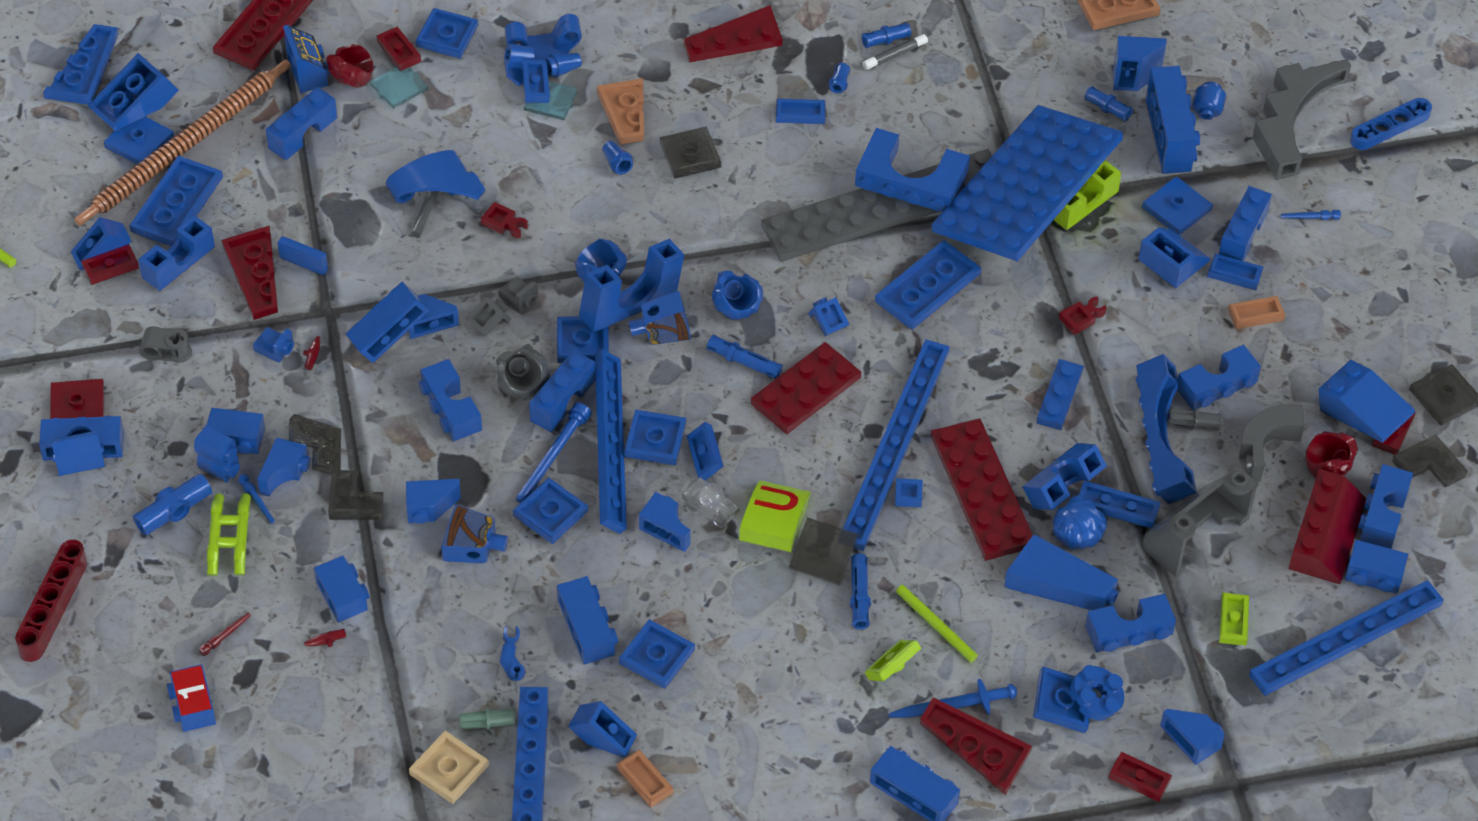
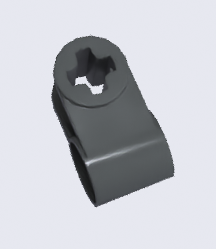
M150 326L145 329L139 353L147 360L181 363L191 357L192 348L188 344L189 338L184 330Z

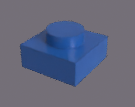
M896 478L895 506L922 507L923 480Z

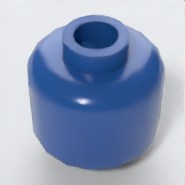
M1203 83L1195 90L1192 102L1193 110L1199 114L1200 118L1205 120H1211L1213 117L1220 116L1224 110L1226 92L1218 83Z

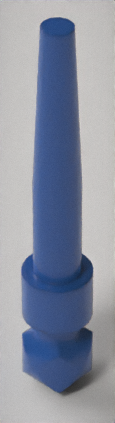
M1321 210V212L1281 214V218H1321V220L1332 218V220H1340L1341 211L1332 210V212H1329V210Z
M240 475L238 481L243 486L245 492L252 497L271 524L274 523L275 520L256 492V487L252 482H249L250 478L248 475Z

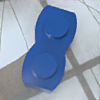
M205 426L194 440V450L198 454L197 466L199 469L227 483L230 478H234L240 469L239 459L236 455V442L234 439L213 428Z

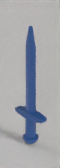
M977 679L978 692L940 699V701L954 708L981 704L985 713L990 715V701L1004 698L1012 700L1017 696V688L1013 684H1007V687L987 691L982 680ZM930 702L901 708L889 713V717L921 716Z

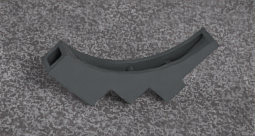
M1348 59L1333 61L1304 70L1299 63L1277 68L1273 84L1277 91L1266 95L1263 112L1267 118L1255 122L1252 136L1276 180L1299 174L1302 157L1295 141L1294 123L1305 105L1314 97L1331 87L1348 82L1351 69Z

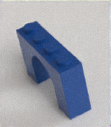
M876 128L856 168L855 186L938 212H943L947 206H950L958 195L967 176L970 155L946 149L939 166L932 174L922 178H909L899 174L892 167L898 152L899 134Z
M670 238L650 246L643 273L634 284L621 292L622 280L608 265L586 273L579 317L594 333L642 312L641 305L643 303L676 292L678 290L684 253Z

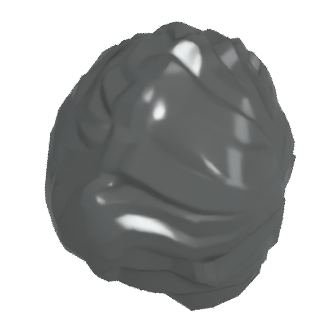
M523 347L519 352L506 351L496 359L498 384L511 397L528 398L533 396L549 379L547 360L535 349Z

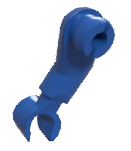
M506 626L503 632L505 644L502 646L499 662L509 679L520 681L525 675V668L515 657V643L519 640L520 630L516 626V637L511 638L507 635Z

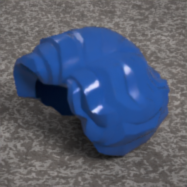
M600 238L587 246L579 254L575 262L576 272L582 282L585 283L586 273L608 265L619 277L627 264V256L617 244L611 240Z
M732 271L719 272L717 281L714 284V290L712 291V302L715 309L722 312L724 316L734 320L748 318L756 313L763 300V289L759 281L748 274L736 276Z
M1080 495L1074 496L1065 507L1059 508L1056 511L1053 519V534L1059 542H1062L1064 546L1071 550L1092 548L1105 533L1107 527L1106 517L1096 509L1090 500Z

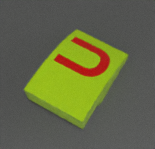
M759 480L739 528V540L791 552L795 538L798 537L811 492Z

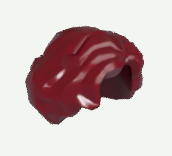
M351 44L339 47L334 55L329 54L326 58L329 72L341 84L359 88L367 85L372 79L374 63L367 49L361 45Z
M1324 431L1316 434L1306 449L1305 461L1309 472L1315 478L1319 469L1343 476L1346 475L1353 467L1358 446L1351 435L1343 432L1332 433Z

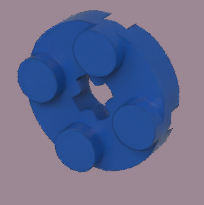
M1087 665L1072 679L1070 696L1073 701L1076 699L1080 706L1078 710L1083 715L1093 720H1106L1108 717L1115 715L1123 706V680L1119 675L1112 674L1102 667ZM1092 689L1100 691L1102 696L1100 698L1096 697L1097 694Z

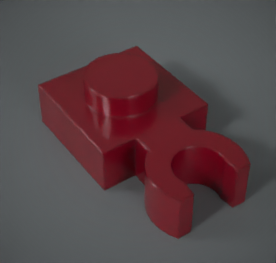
M496 202L481 217V225L500 234L508 230L515 238H521V230L518 227L528 229V221L525 218H516L515 211Z
M1092 297L1085 306L1079 301L1061 311L1059 319L1073 335H1076L1094 325L1095 318L1103 317L1106 314L1107 307L1104 305L1101 308H1096L1095 306L1098 305L1099 298Z

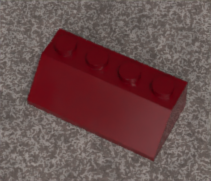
M1319 469L1293 549L1289 570L1341 585L1366 502V498L1345 476Z

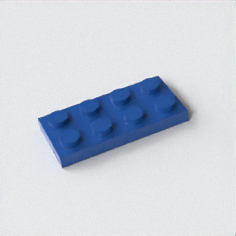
M178 155L129 225L130 232L172 247L177 237L176 229L193 215H198L223 179L222 171Z
M943 240L876 294L875 302L913 330L981 274V267L947 241Z

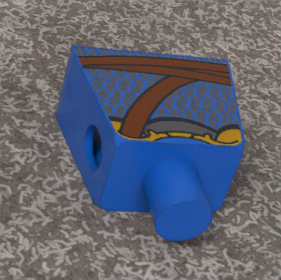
M679 291L643 303L641 305L643 318L629 321L632 336L647 333L652 345L692 339Z
M455 505L441 545L443 561L485 563L491 549L506 551L508 536L496 534L495 519L493 517Z

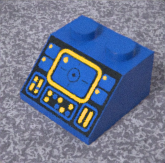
M290 25L283 26L287 59L291 65V70L300 93L314 90L316 87H327V76H330L331 73L328 70L327 61L323 62L324 52L321 44L317 45L314 36Z

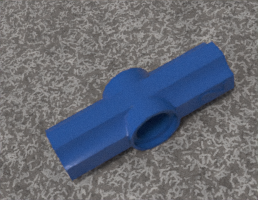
M197 474L175 489L174 487H167L160 491L156 496L155 502L132 516L138 530L147 536L170 520L172 522L182 520L189 513L190 507L213 493L212 488L202 474Z

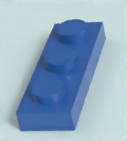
M1062 359L1058 360L1037 417V424L1062 430L1083 373V365Z
M1088 481L1083 482L1079 493L1080 496L1090 500L1096 509L1104 515L1148 528L1154 526L1161 504L1159 501Z

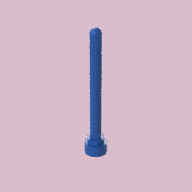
M579 402L574 403L569 411L568 423L516 496L518 503H521L533 492L576 428L586 424L590 419L592 412L586 405Z

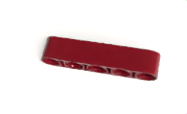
M71 539L62 543L16 633L15 640L20 657L26 662L37 661L43 656L87 568L88 563L84 547L78 540Z

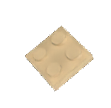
M444 731L409 768V774L448 802L454 804L489 766V761L456 737Z

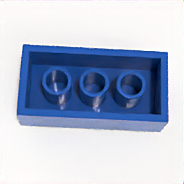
M1180 66L1151 67L1145 101L1162 174L1191 172L1193 162L1197 161L1196 146L1200 145V133L1195 131V113L1190 111L1191 96L1186 94V76L1182 75Z

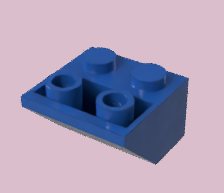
M1118 36L1113 65V90L1138 91L1146 86L1149 81L1151 67H1163L1167 38Z
M1160 227L1142 240L1138 259L1175 288L1210 262L1208 256L1175 231Z

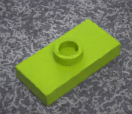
M1222 592L1219 643L1246 646L1248 639L1249 595Z
M901 639L867 668L864 673L868 680L885 681L892 674L901 671L905 667L904 663L922 648L915 640Z

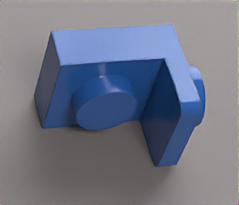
M825 297L814 302V308L808 312L810 318L815 316L825 337L850 325L836 297L831 300H827Z
M266 327L253 343V350L279 363L285 355L291 353L294 347L292 331L287 328L281 334Z

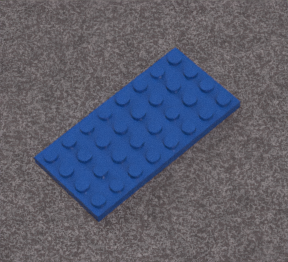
M1037 105L954 198L951 205L947 206L931 224L932 232L1018 262L1123 140L1122 131Z

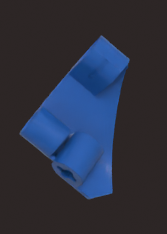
M565 14L558 19L552 33L527 36L526 26L523 23L512 22L505 27L507 46L504 53L506 77L516 85L521 86L523 85L522 60H544L550 54H567L582 38L579 17L574 14Z
M454 150L439 151L420 157L398 169L386 180V186L398 203H405L411 200L416 192L423 191L448 192L452 196L464 195L479 200L485 192V188L477 175L472 171L468 172Z

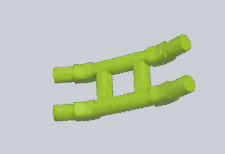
M220 493L214 495L211 505L209 543L207 548V575L209 576L218 575L219 548H235L234 575H245L246 541L251 496L248 493H243L240 497L238 515H222L224 495ZM237 525L236 537H220L221 526Z

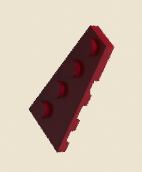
M771 5L684 38V48L689 63L779 47L783 44Z
M270 225L221 240L222 247L253 320L278 313Z
M934 697L920 718V725L1005 795L1032 751L1031 745Z

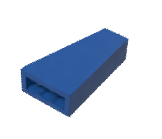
M1036 535L1031 537L1006 571L1004 587L1088 610L1104 608L1107 605L1112 606L1119 594L1116 591L1118 579Z

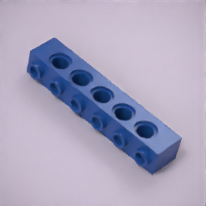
M520 687L512 821H543L549 712L548 687Z

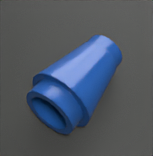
M578 53L550 54L548 58L544 59L547 60L549 77L558 78L582 66V60Z
M608 141L603 145L602 151L613 172L622 175L632 169L633 157L630 153L618 146L614 141Z

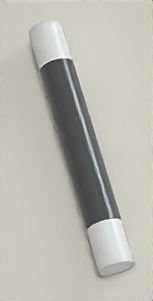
M922 34L863 61L862 65L865 70L873 68L928 43V38L925 34Z

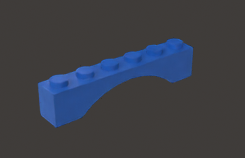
M1161 354L1136 365L1138 374L1136 376V383L1141 393L1139 403L1144 412L1142 423L1147 431L1148 439L1145 440L1151 457L1149 467L1154 476L1152 487L1158 497H1162L1168 504L1193 495L1197 491L1193 471L1180 458L1175 456L1169 443L1167 434L1168 413L1173 397L1179 388L1176 366L1164 354Z

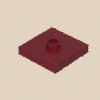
M90 379L51 382L50 419L104 417V380Z

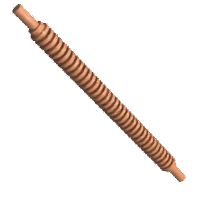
M285 59L270 71L259 72L243 84V86L235 90L234 93H231L219 104L211 108L210 111H207L186 127V129L178 133L177 136H174L162 147L154 151L153 154H150L148 158H145L138 165L134 166L133 169H130L118 180L110 184L109 187H106L104 191H101L94 197L90 207L74 218L76 224L81 226L97 213L102 214L103 212L107 213L115 205H118L139 189V187L143 186L144 183H147L168 167V165L172 164L178 155L182 156L192 147L196 146L197 143H200L221 127V125L229 121L230 118H233L254 100L262 96L263 93L273 87V83H275V79L291 67L289 61Z

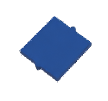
M98 431L51 440L54 452L52 460L56 462L59 476L105 467L102 454L104 446L100 445Z

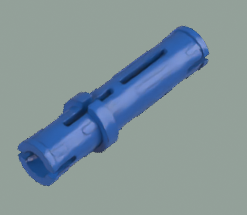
M713 334L707 343V350L722 355L729 362L735 361L773 379H777L781 374L783 364L744 349L737 342L731 343Z
M862 553L851 556L852 596L850 598V607L852 608L853 615L852 626L858 630L869 627V608L871 606V598L868 596V557Z

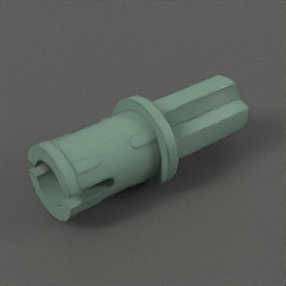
M485 708L486 711L459 714V724L462 730L487 728V730H490V727L515 726L514 708L500 710Z

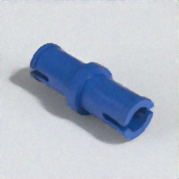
M907 22L891 27L886 25L882 26L880 30L862 33L861 40L865 48L883 43L889 45L894 40L910 37L911 28Z
M1094 86L1089 87L1085 93L1084 99L1100 107L1102 112L1111 113L1124 122L1128 121L1133 113L1132 107L1116 100V97L1112 94L1107 95Z

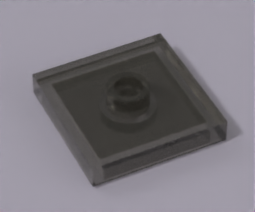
M707 126L660 137V145L674 179L721 168L722 162Z
M1453 364L1412 383L1409 388L1440 426L1478 407V393Z
M807 517L789 568L840 586L857 542L858 534Z

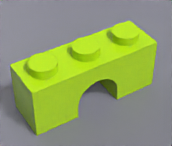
M1105 160L1056 216L1054 221L1066 230L1071 228L1119 191L1121 172Z

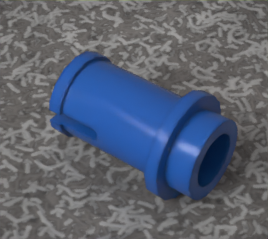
M846 63L836 64L833 77L828 83L832 92L840 94L847 89V78L850 73L849 65Z

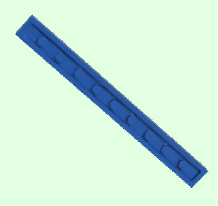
M925 339L841 531L839 544L861 551L865 550L948 357L950 346Z

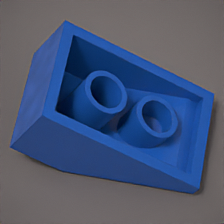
M137 53L88 107L114 131H117L162 109L179 89L143 56Z
M1351 359L1318 388L1321 412L1382 443L1415 413V409L1372 369Z

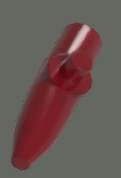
M316 336L308 351H303V355L307 356L304 365L307 370H312L317 360L321 344L320 336Z
M345 629L319 634L304 642V645L319 646L325 644L328 647H332L334 641L346 638Z

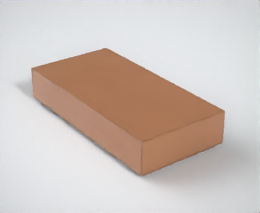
M1278 296L1229 304L1228 312L1235 329L1284 321L1285 313Z
M640 749L617 764L618 771L650 808L673 794V787Z

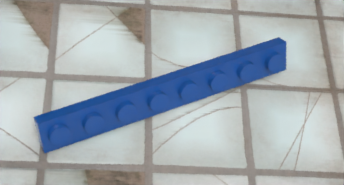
M601 349L595 353L600 524L620 534L627 530L621 359Z
M1426 580L1251 669L1249 677L1263 695L1266 696L1442 606L1444 599L1432 584Z

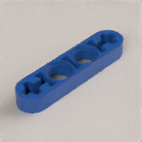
M1415 98L1356 126L1352 130L1350 143L1358 150L1369 149L1427 121L1432 111V104L1424 98ZM1402 116L1406 118L1407 121L1399 122L1395 119V117ZM1378 125L1385 126L1388 130L1379 131L1375 127Z

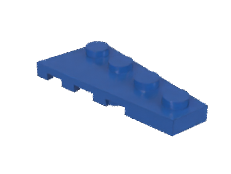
M94 24L79 43L77 52L74 55L71 54L67 59L65 68L62 71H58L50 87L47 86L43 91L44 98L89 105L95 98L119 34L118 28Z

